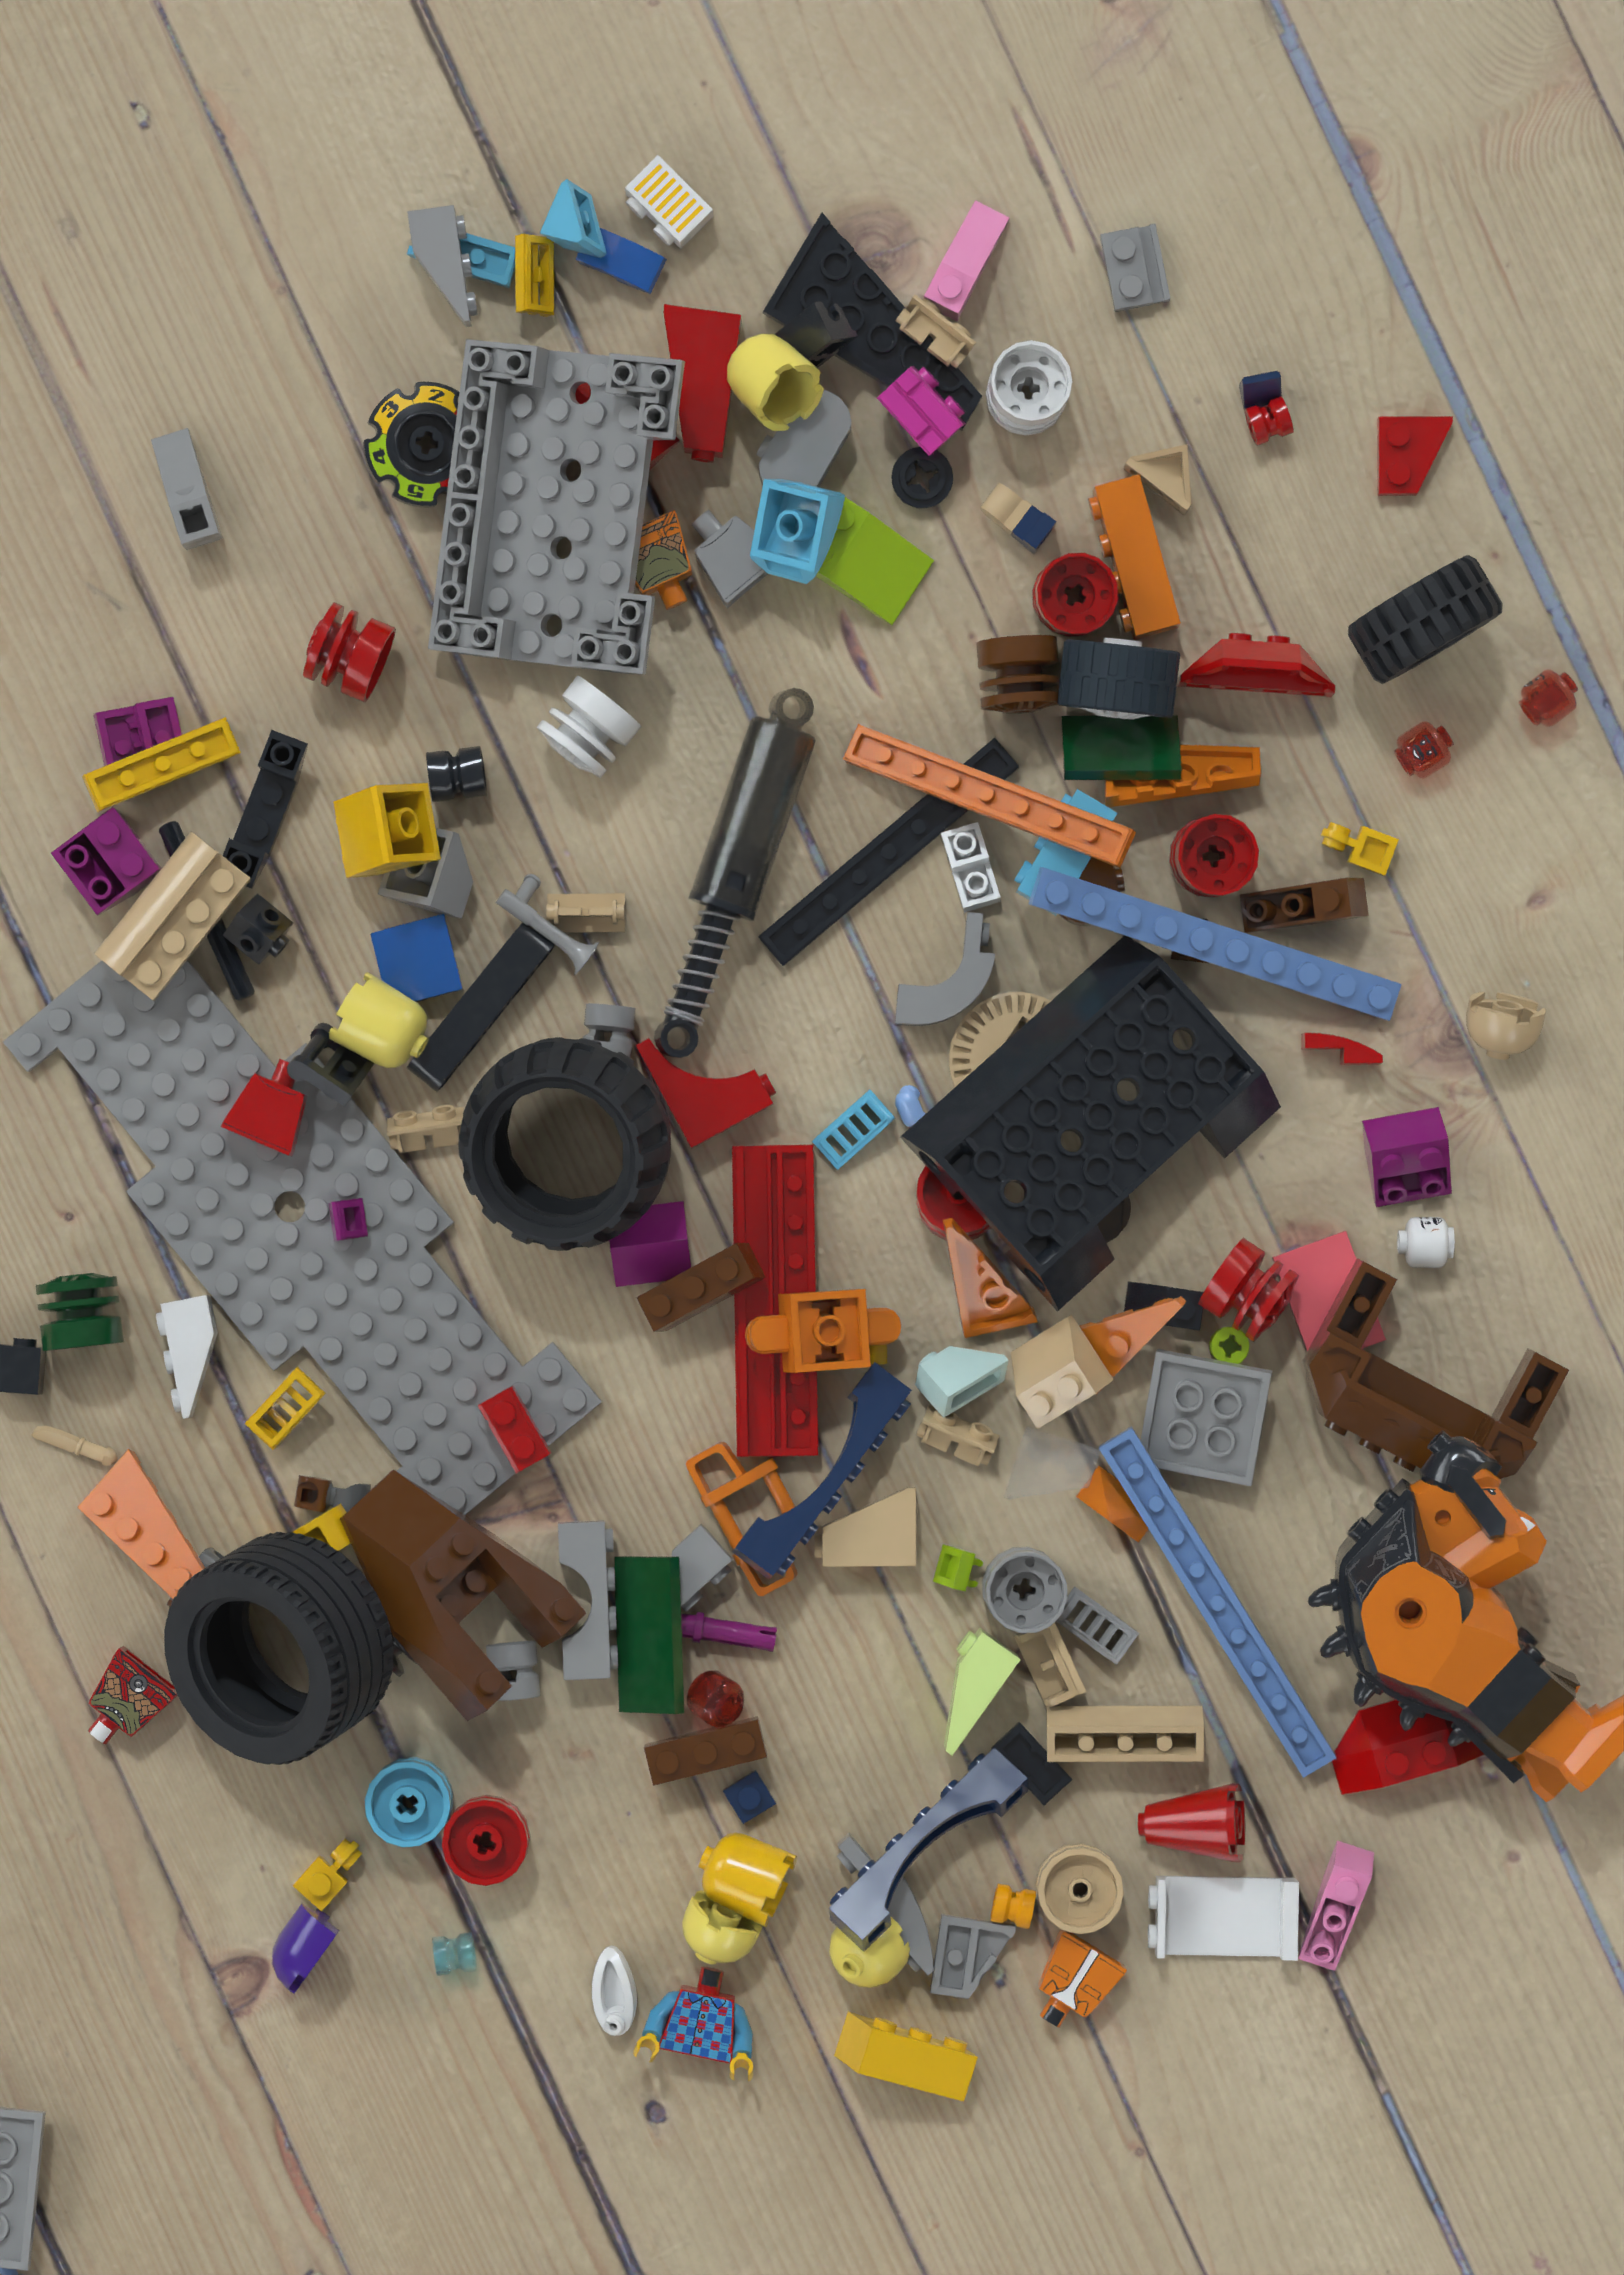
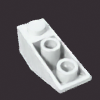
M211 1295L160 1304L162 1312L156 1313L160 1336H167L169 1350L164 1351L166 1370L168 1374L174 1373L177 1387L176 1389H171L173 1407L175 1412H182L183 1419L193 1417L218 1334Z

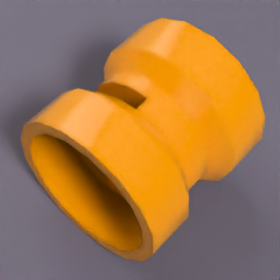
M998 1883L990 1921L1002 1924L1008 1919L1010 1922H1014L1017 1927L1029 1929L1036 1891L1023 1889L1020 1892H1012L1009 1885Z

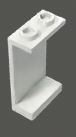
M1156 1876V1885H1149L1148 1907L1149 1909H1155V1925L1148 1924V1948H1155L1157 1958H1165V1955L1280 1957L1282 1960L1298 1961L1299 1882L1296 1878Z

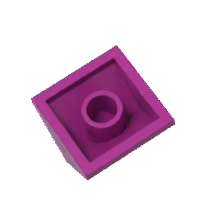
M684 1201L651 1205L648 1211L632 1227L609 1240L616 1287L667 1281L692 1267Z

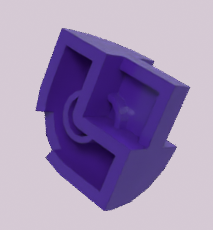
M301 1903L279 1934L272 1950V1965L277 1979L293 1994H295L340 1931L327 1922L330 1918L329 1915L323 1911L321 1912L318 1908L314 1912L303 1903Z

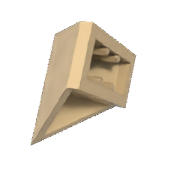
M1187 444L1132 456L1127 460L1123 468L1132 476L1140 474L1142 484L1181 514L1185 515L1188 512L1192 502Z

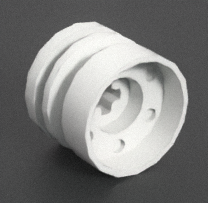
M1031 340L1015 343L1004 350L992 368L985 394L988 410L996 423L1011 433L1025 436L1042 433L1053 426L1062 414L1070 396L1072 386L1070 366L1062 354L1047 343ZM1025 385L1029 386L1030 392L1033 393L1032 398L1029 400L1025 399L1024 393L1021 392L1022 387Z
M577 675L562 694L565 701L573 709L571 713L567 715L558 709L551 708L549 713L561 724L560 727L556 729L548 722L542 720L537 729L543 733L550 746L578 769L591 772L601 778L606 769L594 759L595 756L599 754L613 763L616 757L605 745L607 741L611 739L626 746L641 728V725L608 696Z

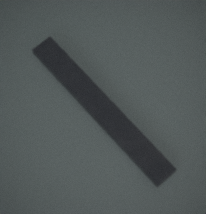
M993 738L964 763V765L1006 780L1019 769V765L996 738ZM927 794L767 928L758 938L778 962L785 966L969 810Z

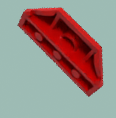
M1229 633L1228 639H1221L1179 676L1177 687L1332 697L1335 694L1336 686L1300 644L1290 643V637L1267 636V642L1252 641V635L1245 633Z
M1394 1699L1357 1711L1334 1750L1337 1758L1332 1760V1765L1341 1795L1384 1788L1457 1767L1485 1754L1472 1741L1469 1743L1464 1741L1454 1747L1450 1746L1447 1741L1452 1731L1450 1725L1453 1722L1427 1713L1424 1718L1419 1717L1412 1729L1405 1731L1402 1729L1399 1717L1402 1708L1398 1705L1399 1701Z

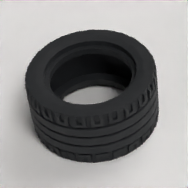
M276 1532L274 1534H266L263 1537H257L195 1574L178 1590L177 1596L174 1597L169 1607L165 1623V1658L170 1679L182 1705L194 1722L215 1743L236 1756L267 1765L289 1764L293 1761H300L362 1721L378 1707L380 1700L385 1696V1691L388 1689L389 1679L392 1675L393 1640L388 1617L376 1591L363 1573L345 1555L321 1540L299 1533ZM250 1602L271 1611L286 1625L296 1639L308 1668V1693L298 1691L286 1684L271 1670L263 1659L250 1628Z

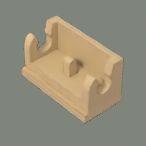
M1055 1622L1050 1627L1037 1633H1019L1014 1635L1045 1706L1053 1707L1086 1692Z

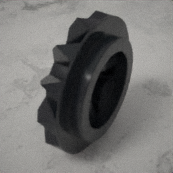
M921 447L909 449L897 459L893 466L891 475L893 490L904 504L917 509L935 507L948 496L952 488V467L947 458L938 450L928 456ZM915 463L918 464L919 468H922L924 473L938 471L928 481L929 493L926 492L925 488L923 489L921 484L907 485L916 477Z

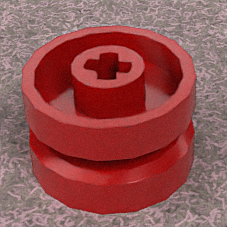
M925 1165L918 1178L916 1205L921 1221L932 1234L946 1241L943 1220L953 1218L972 1240L981 1237L992 1228L965 1198L963 1200H955L953 1198L954 1194L952 1195Z
M482 1795L470 1798L456 1808L444 1827L442 1848L445 1861L455 1875L468 1883L488 1886L505 1881L517 1872L528 1853L530 1832L527 1819L516 1805L503 1797ZM484 1832L492 1834L491 1841L494 1842L492 1845L485 1846L480 1842V1836L482 1837Z

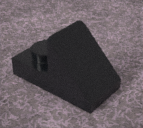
M1128 1281L1123 1312L1131 1309L1136 1311L1152 1306L1157 1301L1167 1298L1175 1299L1181 1296L1186 1300V1303L1164 1326L1200 1330L1203 1307L1198 1303L1204 1292Z

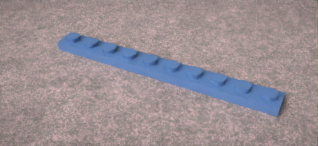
M1044 867L1039 868L1028 903L1050 912L1388 1021L1391 1019L1402 985Z
M1129 1427L1101 1444L1099 1450L1302 1777H1306L1336 1759L1337 1757L1133 1427Z

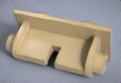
M917 295L912 297L907 308L895 320L901 325L899 329L920 345L928 335L932 336L935 340L928 347L927 351L947 367L951 364L957 369L976 343L971 339V334L965 327L958 323H951L941 315L939 308L928 299H920Z
M625 893L547 894V921L564 933L625 932Z
M442 1105L434 1108L432 1112L416 1114L415 1111H402L391 1118H387V1136H389L390 1148L399 1150V1153L426 1149V1135H432L434 1148L458 1145L464 1107L455 1108L452 1105Z
M928 1405L923 1421H921L916 1436L922 1438V1443H926L944 1452H947L951 1441L957 1442L958 1445L953 1456L976 1466H979L980 1463L985 1466L988 1465L1000 1436L993 1433L992 1429L987 1425L979 1422L970 1423L957 1417L954 1412L943 1418L931 1405Z

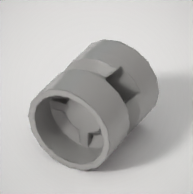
M586 1004L584 1025L589 1029V1033L583 1036V1038L600 1042L602 1047L616 1053L622 1052L631 1058L633 1041L627 1037V1034L634 1030L636 1008L608 1004ZM604 1032L612 1033L610 1042L605 1041Z
M536 1641L486 1645L487 1657L512 1685L498 1701L541 1696L539 1674L532 1669L538 1663ZM510 1670H517L516 1679H512Z

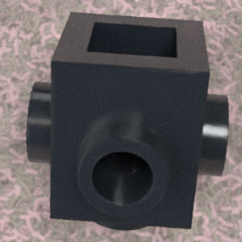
M257 893L236 914L223 936L259 965L270 954L276 958L287 946L290 940L285 935L293 925V922Z

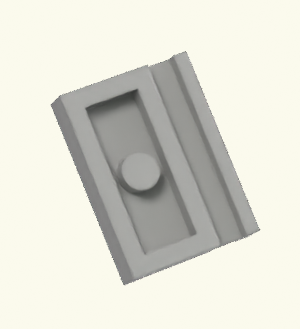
M1156 224L1100 234L1115 312L1170 301Z

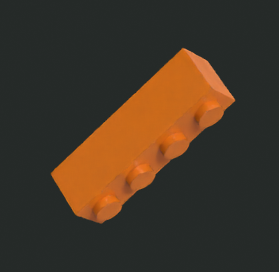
M1140 474L1095 486L1093 490L1094 497L1088 498L1093 520H1101L1104 534L1098 536L1104 558L1111 557L1114 572L1112 573L1117 581L1118 594H1121L1125 609L1119 610L1124 632L1131 631L1133 640L1178 628L1181 622Z

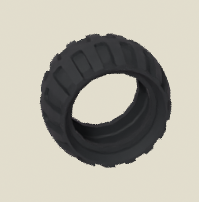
M555 1037L543 1039L512 1051L494 1064L481 1078L471 1093L463 1113L458 1149L459 1157L464 1167L463 1178L467 1189L471 1195H476L483 1206L482 1213L493 1224L496 1222L502 1224L513 1232L512 1238L525 1244L533 1242L545 1245L548 1250L568 1251L573 1248H589L605 1243L628 1230L648 1211L657 1198L667 1176L671 1158V1127L668 1113L664 1110L660 1101L658 1089L650 1077L645 1078L633 1065L634 1061L622 1052L616 1053L602 1047L600 1042L594 1040ZM544 1088L572 1089L594 1099L613 1118L623 1142V1169L617 1183L596 1196L570 1199L547 1193L527 1179L512 1157L507 1132L512 1107L516 1101L524 1095Z

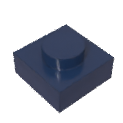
M757 1770L752 1771L723 1789L725 1796L743 1824L776 1804Z

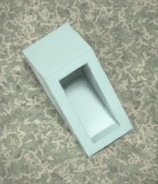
M949 1346L939 1353H929L920 1361L915 1386L944 1418L1002 1383L1005 1379L1009 1360L1003 1354Z

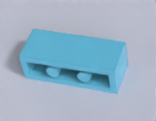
M1078 789L1073 797L1065 794L1061 800L1063 803L1113 821L1117 815V812ZM1039 837L1034 846L1040 850L1033 864L1025 861L1014 881L1020 884L1016 893L1030 900L1040 867L1079 879L1091 857Z

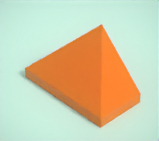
M1098 1465L1076 1497L1139 1543L1148 1531L1147 1525L1119 1480Z

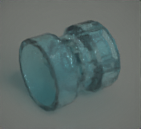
M472 1932L460 1933L457 1938L448 1939L445 1935L432 1938L437 1976L448 1975L452 1970L461 1969L464 1972L477 1970ZM455 1948H457L458 1960H456Z

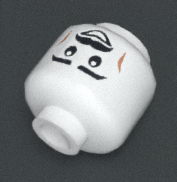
M1412 1217L1408 1220L1405 1230H1398L1397 1251L1398 1254H1405L1406 1262L1410 1267L1440 1268L1445 1265L1447 1258H1453L1454 1228L1448 1227L1443 1218Z

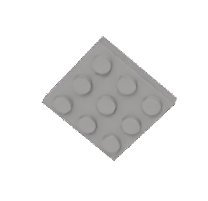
M1157 1349L1141 1435V1442L1159 1469L1252 1486L1272 1370Z

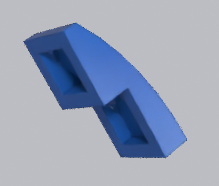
M602 228L600 230L607 254L602 258L578 252L576 260L580 264L610 275L618 282L651 294L667 261L665 257Z

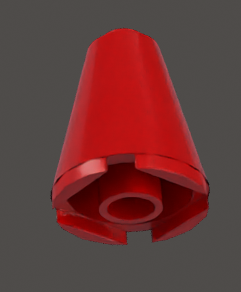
M1232 1783L1148 1804L1145 1806V1812L1138 1814L1139 1836H1145L1146 1843L1150 1845L1230 1862H1241L1244 1854L1236 1853L1237 1845H1245L1244 1801H1236L1235 1792L1242 1791L1239 1783Z

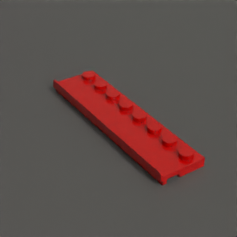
M813 1145L732 1146L733 1244L749 1243L766 1276L761 1281L734 1295L737 1457L818 1456L817 1371L783 1372L782 1353H757L751 1350L745 1338L746 1327L751 1320L760 1316L779 1315L778 1294L816 1292Z

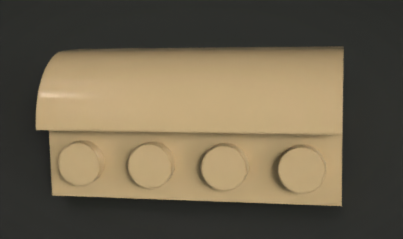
M191 831L94 954L155 1001L247 886L251 878Z

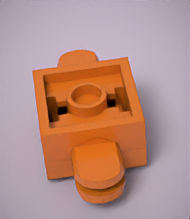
M866 1289L778 1294L779 1315L760 1316L751 1320L746 1327L745 1338L751 1350L757 1353H782L783 1372L798 1373L871 1367L869 1346L887 1345L897 1340L901 1332V1322L896 1312L889 1308H867Z

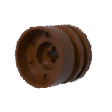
M1019 635L991 638L976 642L978 668L984 671L996 672V678L979 683L981 691L997 692V695L980 699L982 710L1003 712V714H1022L1038 712L1044 708L1058 705L1059 692L1043 691V688L1059 685L1060 678L1054 675L1042 674V668L1059 663L1056 636Z

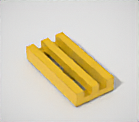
M529 234L515 235L516 313L527 312L529 315L540 314L543 317L554 315V242L547 237ZM538 245H539V267H538ZM538 282L540 284V305H538Z

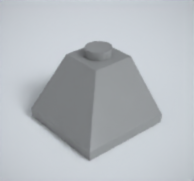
M436 828L441 860L384 873L378 895L434 913L462 919L473 884L472 876L459 834Z

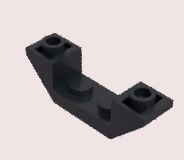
M272 729L259 760L258 767L260 771L233 840L229 838L223 853V857L251 878L246 886L253 889L271 855L297 788L308 748V743Z

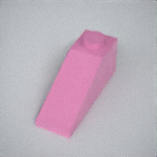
M975 200L924 295V299L933 302L939 308L941 314L958 321L1009 221V217Z

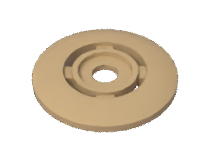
M1008 992L987 998L971 1009L958 1025L950 1045L949 1069L954 1087L1019 1030V1022L1027 1023L1051 1001L1031 993Z

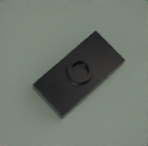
M1020 1721L991 1747V1749L995 1747L1028 1778V1789L1043 1806L1073 1780L1057 1762H1047V1751Z

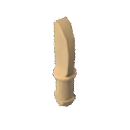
M37 1426L31 1434L34 1439L69 1452H75L77 1456L82 1455L96 1460L104 1466L112 1465L117 1461V1454L111 1447L106 1448L87 1441L84 1437L79 1438L60 1429L49 1426Z

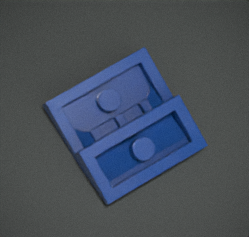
M445 914L409 922L370 934L381 980L415 1002L463 990Z

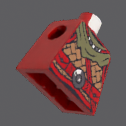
M122 1646L114 1654L89 1700V1704L101 1714L88 1729V1732L103 1744H107L118 1729L132 1737L171 1703L178 1694L172 1683L125 1646Z

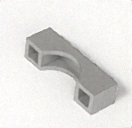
M604 1520L558 1522L559 1563L567 1565L580 1573L586 1580L592 1595L591 1610L585 1623L576 1632L562 1639L564 1680L611 1678L610 1669H618L617 1645L609 1646V1630H617L616 1606L608 1607L607 1591H615L614 1567L606 1568V1552H614L613 1529H605Z

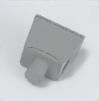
M710 510L704 512L692 523L695 530L705 540L694 550L695 556L723 604L728 608L768 575L750 557L754 530L737 516H734L722 526Z

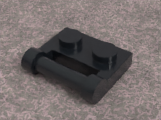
M319 1023L311 1032V1040L301 1054L294 1056L289 1062L287 1072L292 1079L296 1081L306 1080L323 1091L327 1097L346 1106L375 1063L329 1039V1032L333 1027L327 1023ZM329 1047L335 1053L325 1067L322 1068L314 1061L323 1049Z

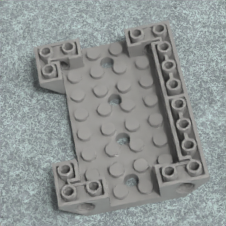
M466 339L428 649L488 658L646 675L655 596L634 594L653 440H675L685 361L609 353V356L553 351L539 346ZM588 383L591 388V396L587 402L579 404L575 397L576 390L579 385ZM577 460L581 465V475L577 480L570 482L566 477V468L570 462ZM568 538L572 545L571 553L567 558L560 559L556 553V546L561 539ZM558 615L562 621V629L558 635L552 637L547 632V622L552 616Z

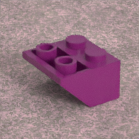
M114 807L110 808L51 852L54 859L97 916L134 896L150 884L161 870L155 858L119 810Z
M1439 1107L1362 1121L1364 1149L1376 1207L1452 1194L1449 1140Z

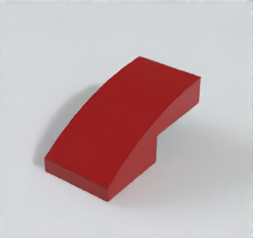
M1322 1033L1301 1034V1050L1340 1049V1065H1379L1383 1063L1382 1054L1348 1038Z

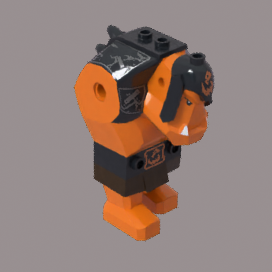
M1442 1430L1427 1446L1432 1454L1420 1469L1421 1479L1410 1484L1402 1478L1392 1490L1390 1488L1386 1489L1374 1502L1375 1508L1366 1518L1360 1517L1348 1530V1537L1343 1541L1336 1554L1334 1579H1330V1584L1321 1586L1309 1596L1308 1604L1311 1607L1332 1606V1611H1338L1340 1625L1336 1626L1337 1631L1330 1635L1320 1649L1321 1656L1331 1658L1341 1653H1345L1346 1657L1350 1656L1355 1667L1358 1669L1356 1673L1358 1681L1354 1688V1702L1359 1707L1365 1706L1375 1693L1381 1695L1384 1692L1399 1701L1398 1705L1402 1708L1399 1716L1400 1724L1405 1731L1412 1729L1419 1717L1424 1718L1426 1713L1452 1721L1453 1723L1450 1725L1452 1731L1447 1741L1450 1746L1454 1747L1464 1741L1467 1743L1472 1741L1513 1784L1526 1774L1532 1790L1545 1802L1555 1798L1569 1782L1582 1793L1624 1751V1695L1602 1708L1597 1703L1588 1709L1584 1708L1575 1699L1576 1693L1581 1686L1575 1674L1547 1661L1544 1655L1535 1647L1539 1643L1538 1640L1524 1627L1521 1626L1517 1630L1503 1595L1494 1586L1537 1564L1547 1541L1534 1518L1516 1509L1499 1488L1501 1480L1497 1475L1502 1468L1499 1462L1476 1442L1462 1436L1450 1437Z

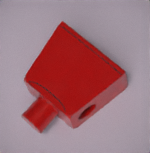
M279 1059L271 1080L254 1073L223 1120L221 1127L293 1157L308 1096L292 1089L296 1080L292 1079L287 1072L289 1062Z

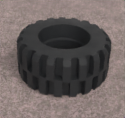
M1466 555L1422 578L1358 618L1348 626V637L1373 679L1384 684L1439 654L1495 619L1502 613L1503 603L1477 559Z

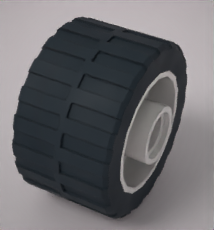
M1104 638L1103 642L1067 639L1064 641L1057 703L1059 706L1082 708L1096 716L1131 720L1145 716L1171 718L1174 714L1180 653L1171 650L1142 647V642L1124 639Z

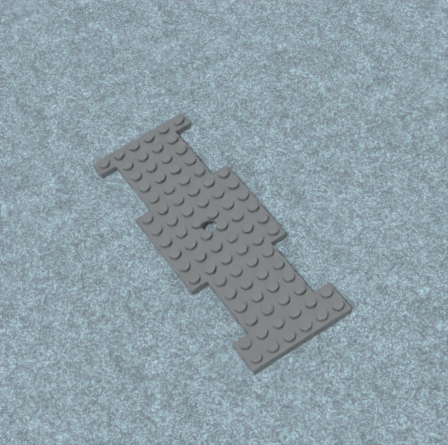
M188 960L155 1001L115 972L106 963L100 961L3 1041L27 1072L32 1071L59 1048L156 1167L126 1192L273 1371L305 1347L400 1462L402 1467L397 1472L462 1514L466 1515L515 1474L513 1467L490 1429L488 1420H485L477 1405L514 1385L549 1446L602 1402L553 1342L522 1366L425 1247L449 1228L454 1221L398 1153L390 1148L388 1141L352 1098H350L346 1106H343L336 1100L327 1097L323 1091L308 1081H295L292 1089L308 1097L293 1157L221 1127L223 1120L254 1073L271 1080L276 1066ZM307 1043L301 1046L285 1061L290 1062L294 1056L300 1055L306 1047ZM317 1057L314 1062L324 1068L325 1065ZM285 1192H296L305 1202L304 1214L295 1222H285L276 1214V1200ZM363 1198L368 1237L334 1242L328 1203Z

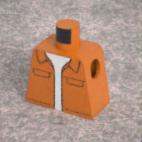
M1060 1929L1038 1983L1039 1989L1051 1996L1040 2016L1058 2028L1071 2009L1086 2018L1125 1975L1127 1971L1125 1965L1074 1933Z

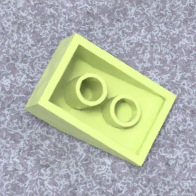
M981 1628L975 1634L969 1630L956 1648L960 1656L956 1664L944 1741L946 1752L952 1756L1021 1660L1018 1654Z

